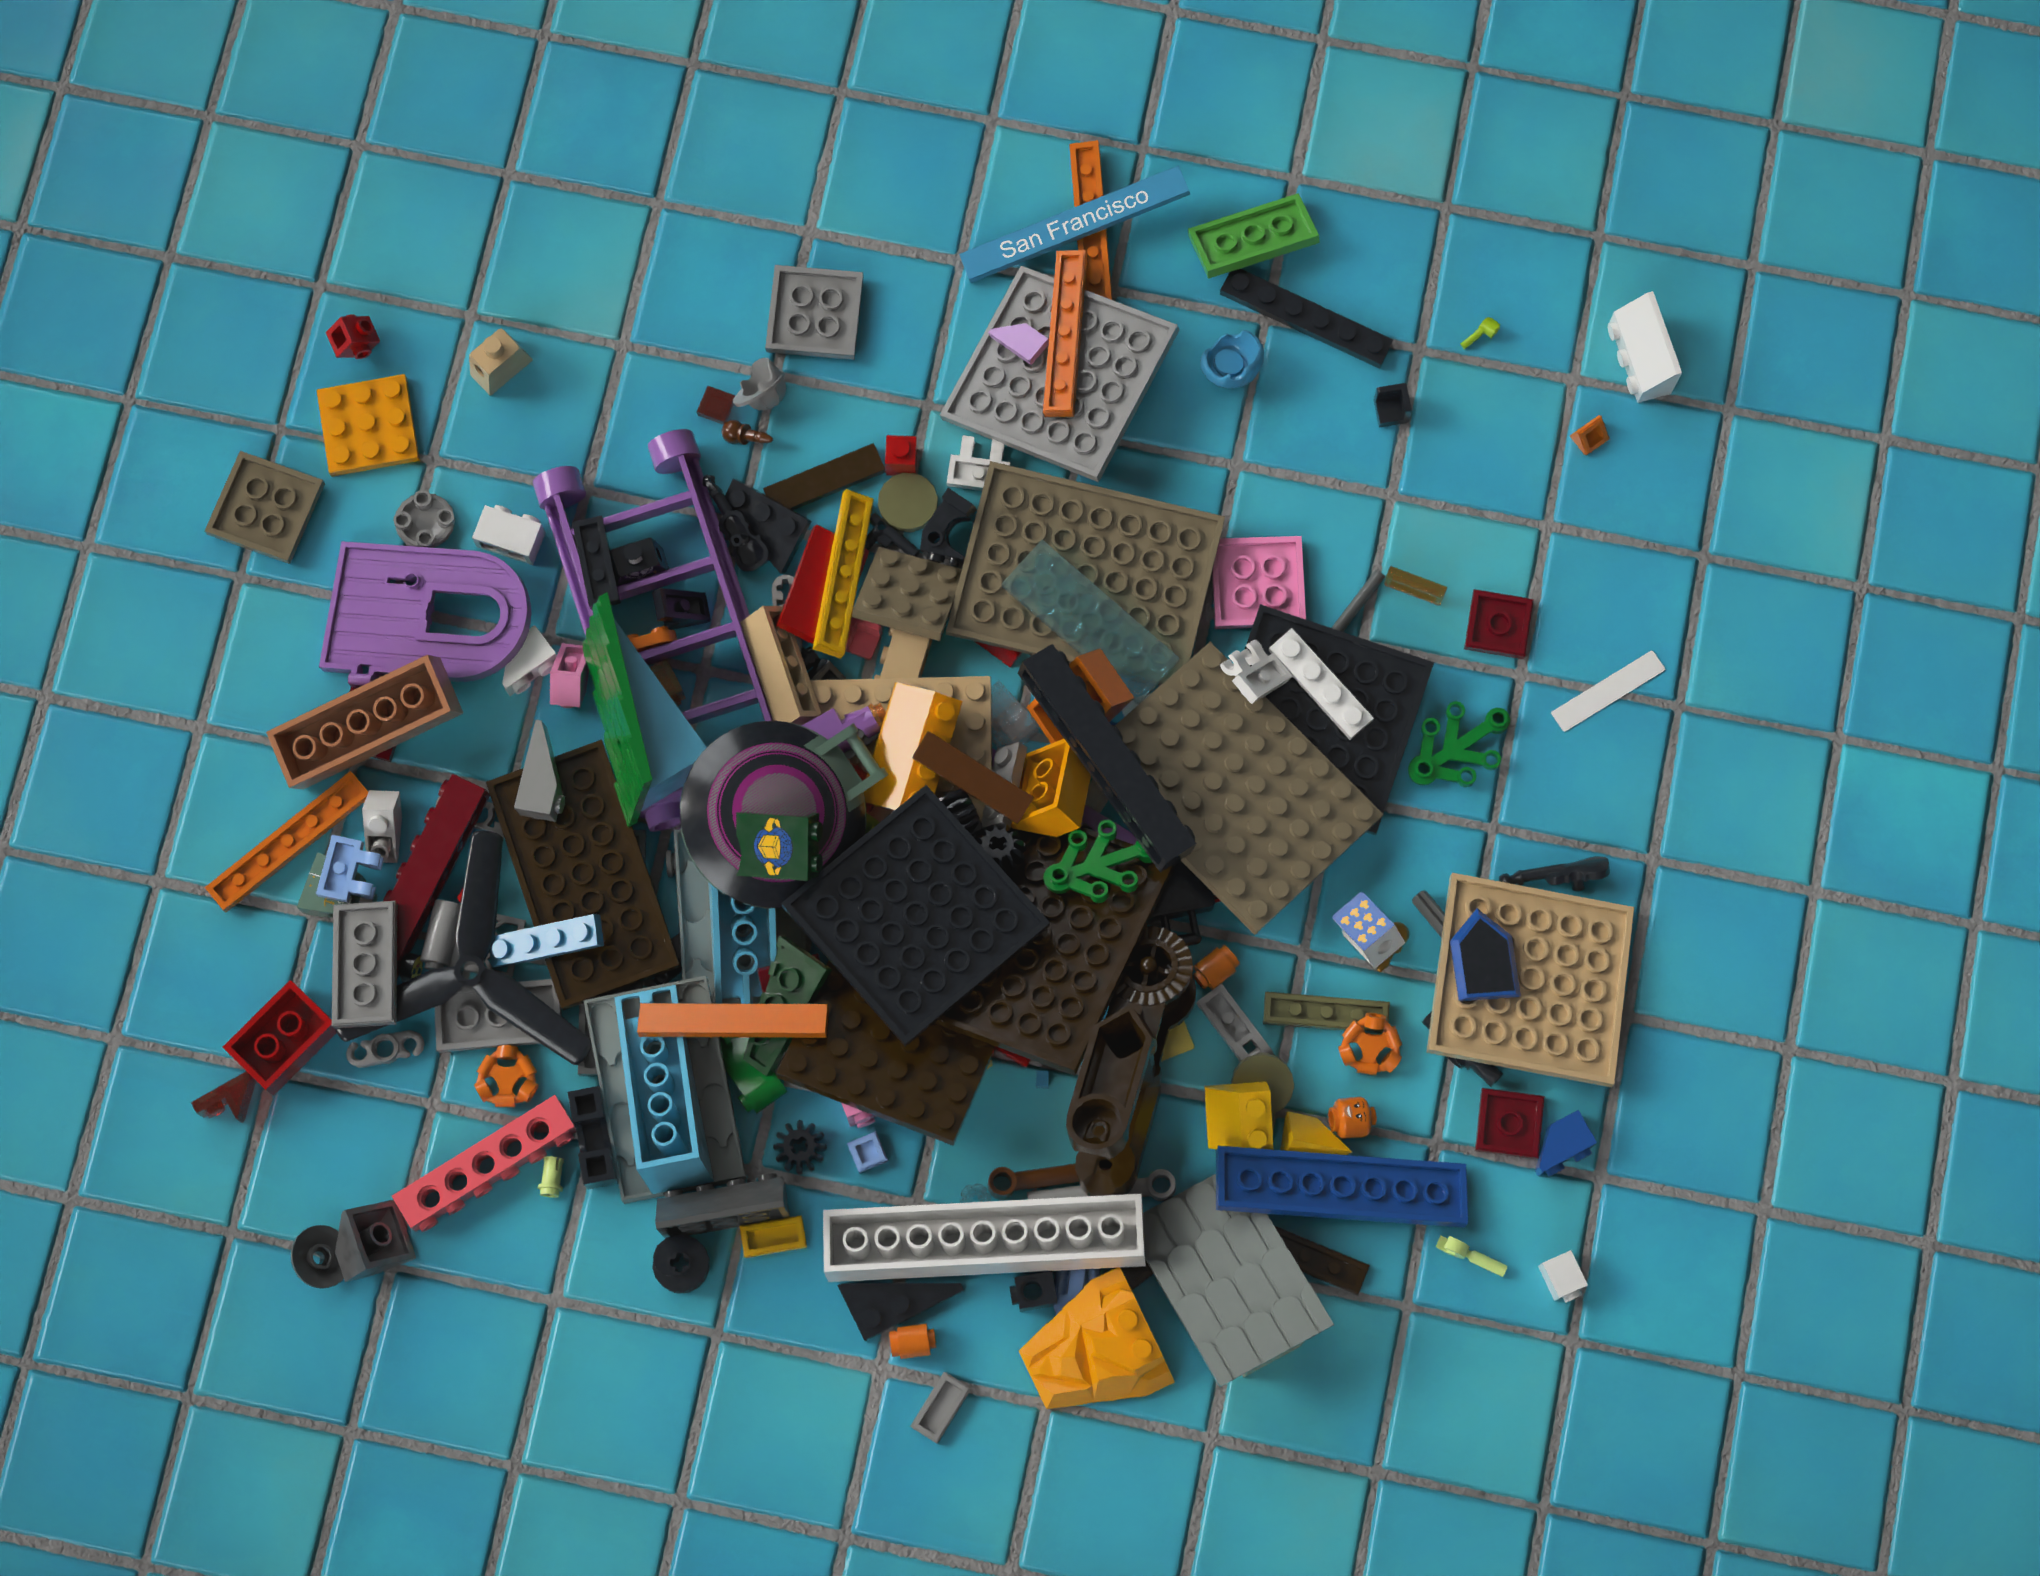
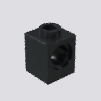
M1052 1271L1014 1277L1015 1285L1009 1286L1012 1305L1019 1304L1020 1312L1052 1307L1058 1303ZM1029 1284L1038 1285L1042 1289L1041 1297L1037 1300L1027 1299L1023 1293L1025 1287Z

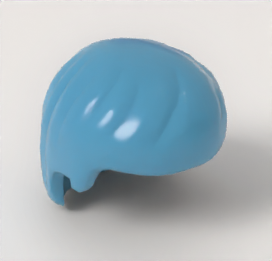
M1242 330L1237 335L1226 333L1211 348L1203 352L1200 359L1201 370L1205 377L1216 386L1232 389L1243 387L1253 381L1260 371L1264 361V348L1259 338L1250 331Z

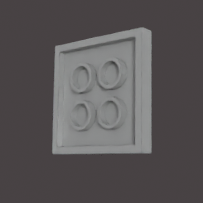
M775 265L765 346L766 352L855 360L864 278L863 272Z

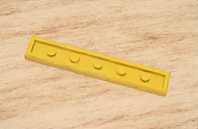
M848 489L842 494L813 644V650L839 659L845 655L874 501L873 498Z

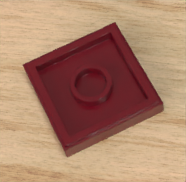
M1474 589L1464 649L1524 659L1534 599Z
M1482 1088L1475 1151L1538 1159L1545 1096Z

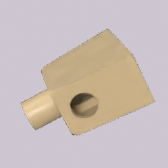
M500 328L470 353V375L491 396L532 362L533 359L505 330Z

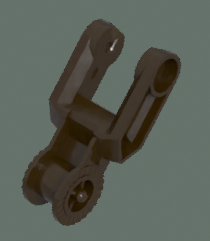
M1146 927L1109 1004L1106 1018L1092 1028L1068 1109L1066 1120L1068 1137L1072 1148L1076 1152L1079 1151L1075 1163L1076 1174L1081 1189L1088 1196L1124 1195L1132 1190L1138 1177L1161 1095L1162 1072L1160 1063L1169 1031L1188 1018L1194 1008L1196 984L1192 975L1193 962L1190 950L1182 938L1166 928ZM1104 1160H1108L1112 1163V1167L1109 1170H1102L1099 1168V1164Z

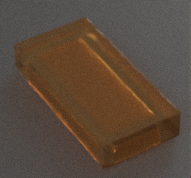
M1390 566L1384 582L1387 587L1438 606L1441 605L1447 590L1446 586Z

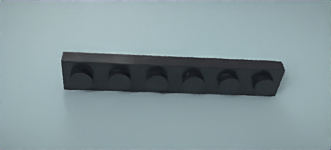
M1242 269L1229 272L1220 289V295L1379 369L1393 344V339Z

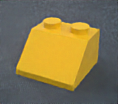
M1267 1082L1204 1086L1208 1148L1216 1150L1218 1146L1274 1150L1271 1092Z

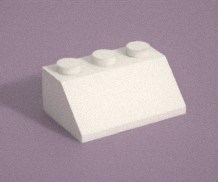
M1651 291L1614 311L1608 323L1609 336L1612 341L1616 340L1619 349L1617 351L1618 362L1622 368L1625 367L1628 375L1626 379L1628 390L1631 395H1635L1637 403L1671 394L1682 374L1654 292Z

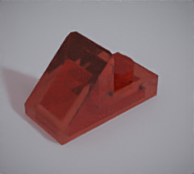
M246 1071L194 1100L191 1104L196 1113L203 1118L206 1116L208 1118L215 1117L225 1111L226 1108L224 1106L229 1105L235 1118L243 1123L256 1080Z

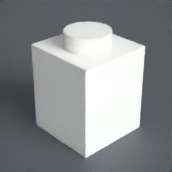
M1571 1250L1538 1266L1554 1301L1563 1298L1565 1303L1582 1296L1580 1289L1588 1285Z

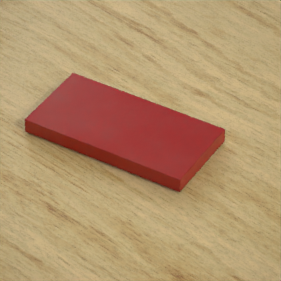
M817 524L812 528L777 623V627L811 644H814L835 533ZM864 549L860 576L869 554L867 549Z

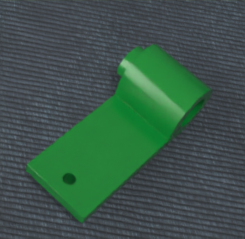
M720 1037L726 1072L742 1093L737 1098L747 1112L754 1110L758 1114L787 1093L786 1088L775 1073L773 1076H765L743 1060L749 1040L748 1037Z

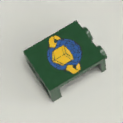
M752 812L736 813V835L741 848L740 866L736 876L804 881L819 876L823 864L822 855L819 853V841L823 835V825L819 822V813H811L806 816Z

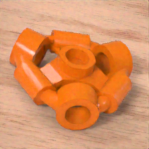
M1366 1013L1365 1017L1359 1021L1354 1020L1342 1034L1344 1038L1341 1046H1338L1344 1065L1357 1069V1073L1375 1076L1377 1072L1387 1071L1391 1073L1402 1059L1400 1055L1402 1042L1396 1026H1391L1386 1020V1016L1378 1013ZM1364 1026L1375 1030L1384 1029V1031L1380 1035L1369 1034L1364 1031ZM1350 1043H1357L1361 1048L1363 1056L1360 1060L1356 1061ZM1386 1047L1392 1049L1385 1055L1381 1063L1378 1064L1376 1061L1378 1054Z
M512 1045L497 1046V1050L490 1056H485L476 1071L479 1074L474 1084L482 1101L494 1103L495 1107H516L518 1103L524 1101L528 1103L535 1095L539 1086L535 1079L537 1070L528 1055L524 1056L517 1046ZM497 1059L517 1060L514 1066L503 1067L498 1065ZM492 1077L497 1082L499 1092L496 1095H493L485 1080L486 1078ZM521 1077L527 1078L519 1089L518 1094L515 1095L513 1089Z

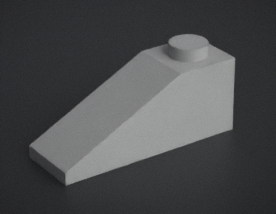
M535 720L514 809L520 816L556 822L558 813L561 814L563 812L565 796L563 795L548 729L542 720Z

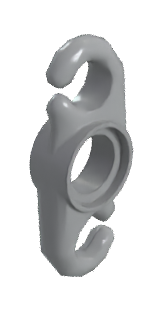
M412 1030L380 1034L373 1040L361 1041L360 1046L367 1051L364 1059L358 1060L354 1056V1052L358 1047L356 1042H352L349 1045L346 1056L349 1063L358 1068L390 1064L400 1057L408 1058L410 1056V1052L404 1048V1042L409 1038L414 1039L417 1044L413 1050V1055L419 1056L424 1049V1039L420 1033ZM382 1041H391L394 1045L393 1053L388 1057H380L377 1053V1047Z

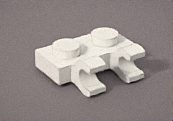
M963 435L960 455L951 454L947 486L982 491L990 461L1010 466V462L1002 461L1004 444L992 439L990 458L973 457L975 437Z
M1257 640L1246 645L1247 648L1241 652L1238 650L1234 651L1228 656L1230 659L1220 664L1224 673L1236 676L1232 682L1251 704L1284 685L1293 677L1274 653L1268 656Z

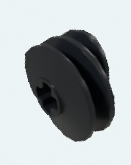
M676 1234L665 1238L657 1245L653 1254L652 1268L655 1278L665 1289L677 1294L689 1293L699 1288L706 1280L710 1270V1259L705 1247L697 1239L688 1235ZM684 1256V1260L689 1262V1265L683 1266L682 1272H678V1269L673 1267V1264L679 1262L680 1257Z

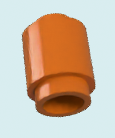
M1226 945L1220 949L1216 947L1193 966L1196 971L1193 977L1203 989L1209 987L1213 990L1236 972L1235 968L1240 965V962Z
M927 1323L897 1327V1331L889 1332L892 1357L900 1356V1359L929 1356L931 1355V1349L936 1348L934 1329L928 1330Z

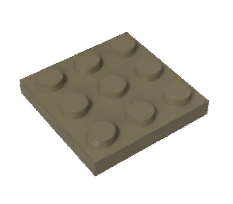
M240 451L205 528V533L290 564L325 483L322 479Z
M878 547L854 605L852 617L940 641L951 613L962 569Z

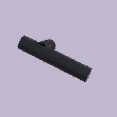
M873 513L871 515L869 523L874 528L867 535L865 549L869 550L875 542H878L884 548H887L893 542L906 554L917 557L920 549L878 514ZM880 524L886 527L883 530H878Z

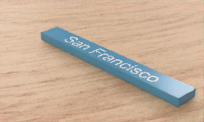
M1178 165L959 255L969 281L973 283L1190 195V192Z

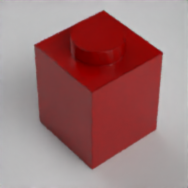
M886 435V476L916 473L918 451L916 436Z

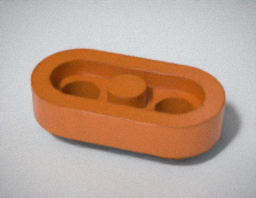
M667 626L654 628L650 631L651 633L642 636L638 634L627 635L638 652L678 640L675 630H669Z

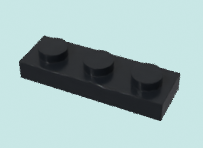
M602 515L572 522L590 609L593 610V604L597 602L598 597L608 592L611 606L620 604L617 581Z

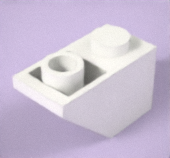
M535 625L529 629L527 638L520 651L505 666L502 684L509 696L514 693L520 694L531 686V681L541 675L543 677L550 674L556 659L555 651Z
M369 790L362 808L365 849L368 852L381 854V857L384 858V863H397L402 822L400 791Z

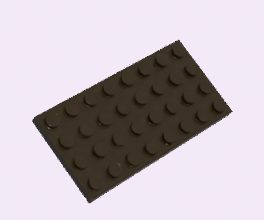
M602 739L555 756L562 791L565 796L563 812L561 814L558 813L556 822L520 816L514 809L523 768L486 782L534 927L591 914L601 915L604 946L545 958L560 1006L563 1010L583 1004V1000L602 997L681 967L633 826L629 828L627 826L614 787V783L617 780Z

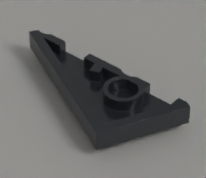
M841 1283L837 1285L864 1341L964 1292L961 1283Z

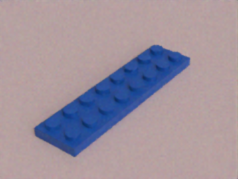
M1218 1146L1216 1149V1210L1465 1228L1468 1225L1466 1164Z

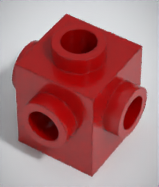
M354 314L341 316L326 331L336 358H366L371 354V350L380 342L370 316H356Z

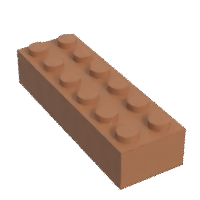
M425 655L266 733L288 787L304 790L463 714V710L441 658Z

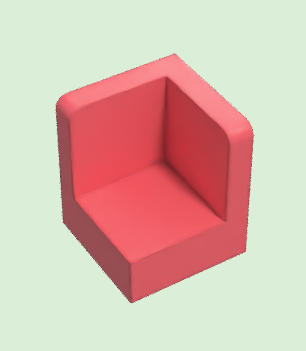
M852 617L845 651L871 660L882 636L881 626Z

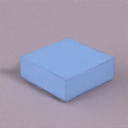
M876 1131L847 1143L859 1174L888 1162Z

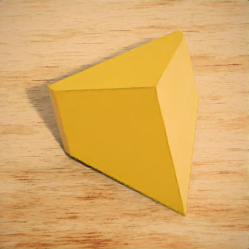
M1286 1112L1280 1150L1348 1155L1352 1152L1318 1118Z

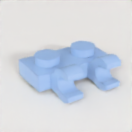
M332 835L316 895L349 903L351 894L373 900L376 887H373L371 883L355 880L358 865L381 870L384 858L381 857V854L363 851L364 843L360 840Z

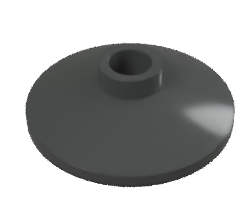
M311 1226L303 1230L296 1237L292 1245L291 1263L296 1275L305 1284L314 1288H329L337 1285L344 1279L335 1254L339 1231L330 1226ZM313 1254H317L320 1257L319 1264H316Z

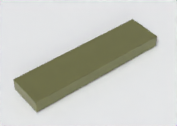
M1265 992L1263 1024L1345 1031L1354 1020L1359 1021L1365 1017L1366 1013L1382 1014L1386 1016V1020L1389 1023L1390 1002ZM1364 1026L1366 1033L1382 1034L1384 1029L1375 1030Z

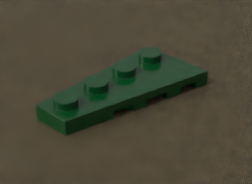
M779 936L776 947H778L775 961H771L768 972L770 978L766 992H762L759 1004H813L832 969L786 936ZM749 1037L743 1060L765 1076H773L792 1038Z

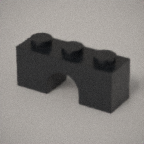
M595 1086L567 1092L572 1122L575 1125L579 1141L580 1153L578 1157L583 1185L589 1190L618 1184L600 1087Z

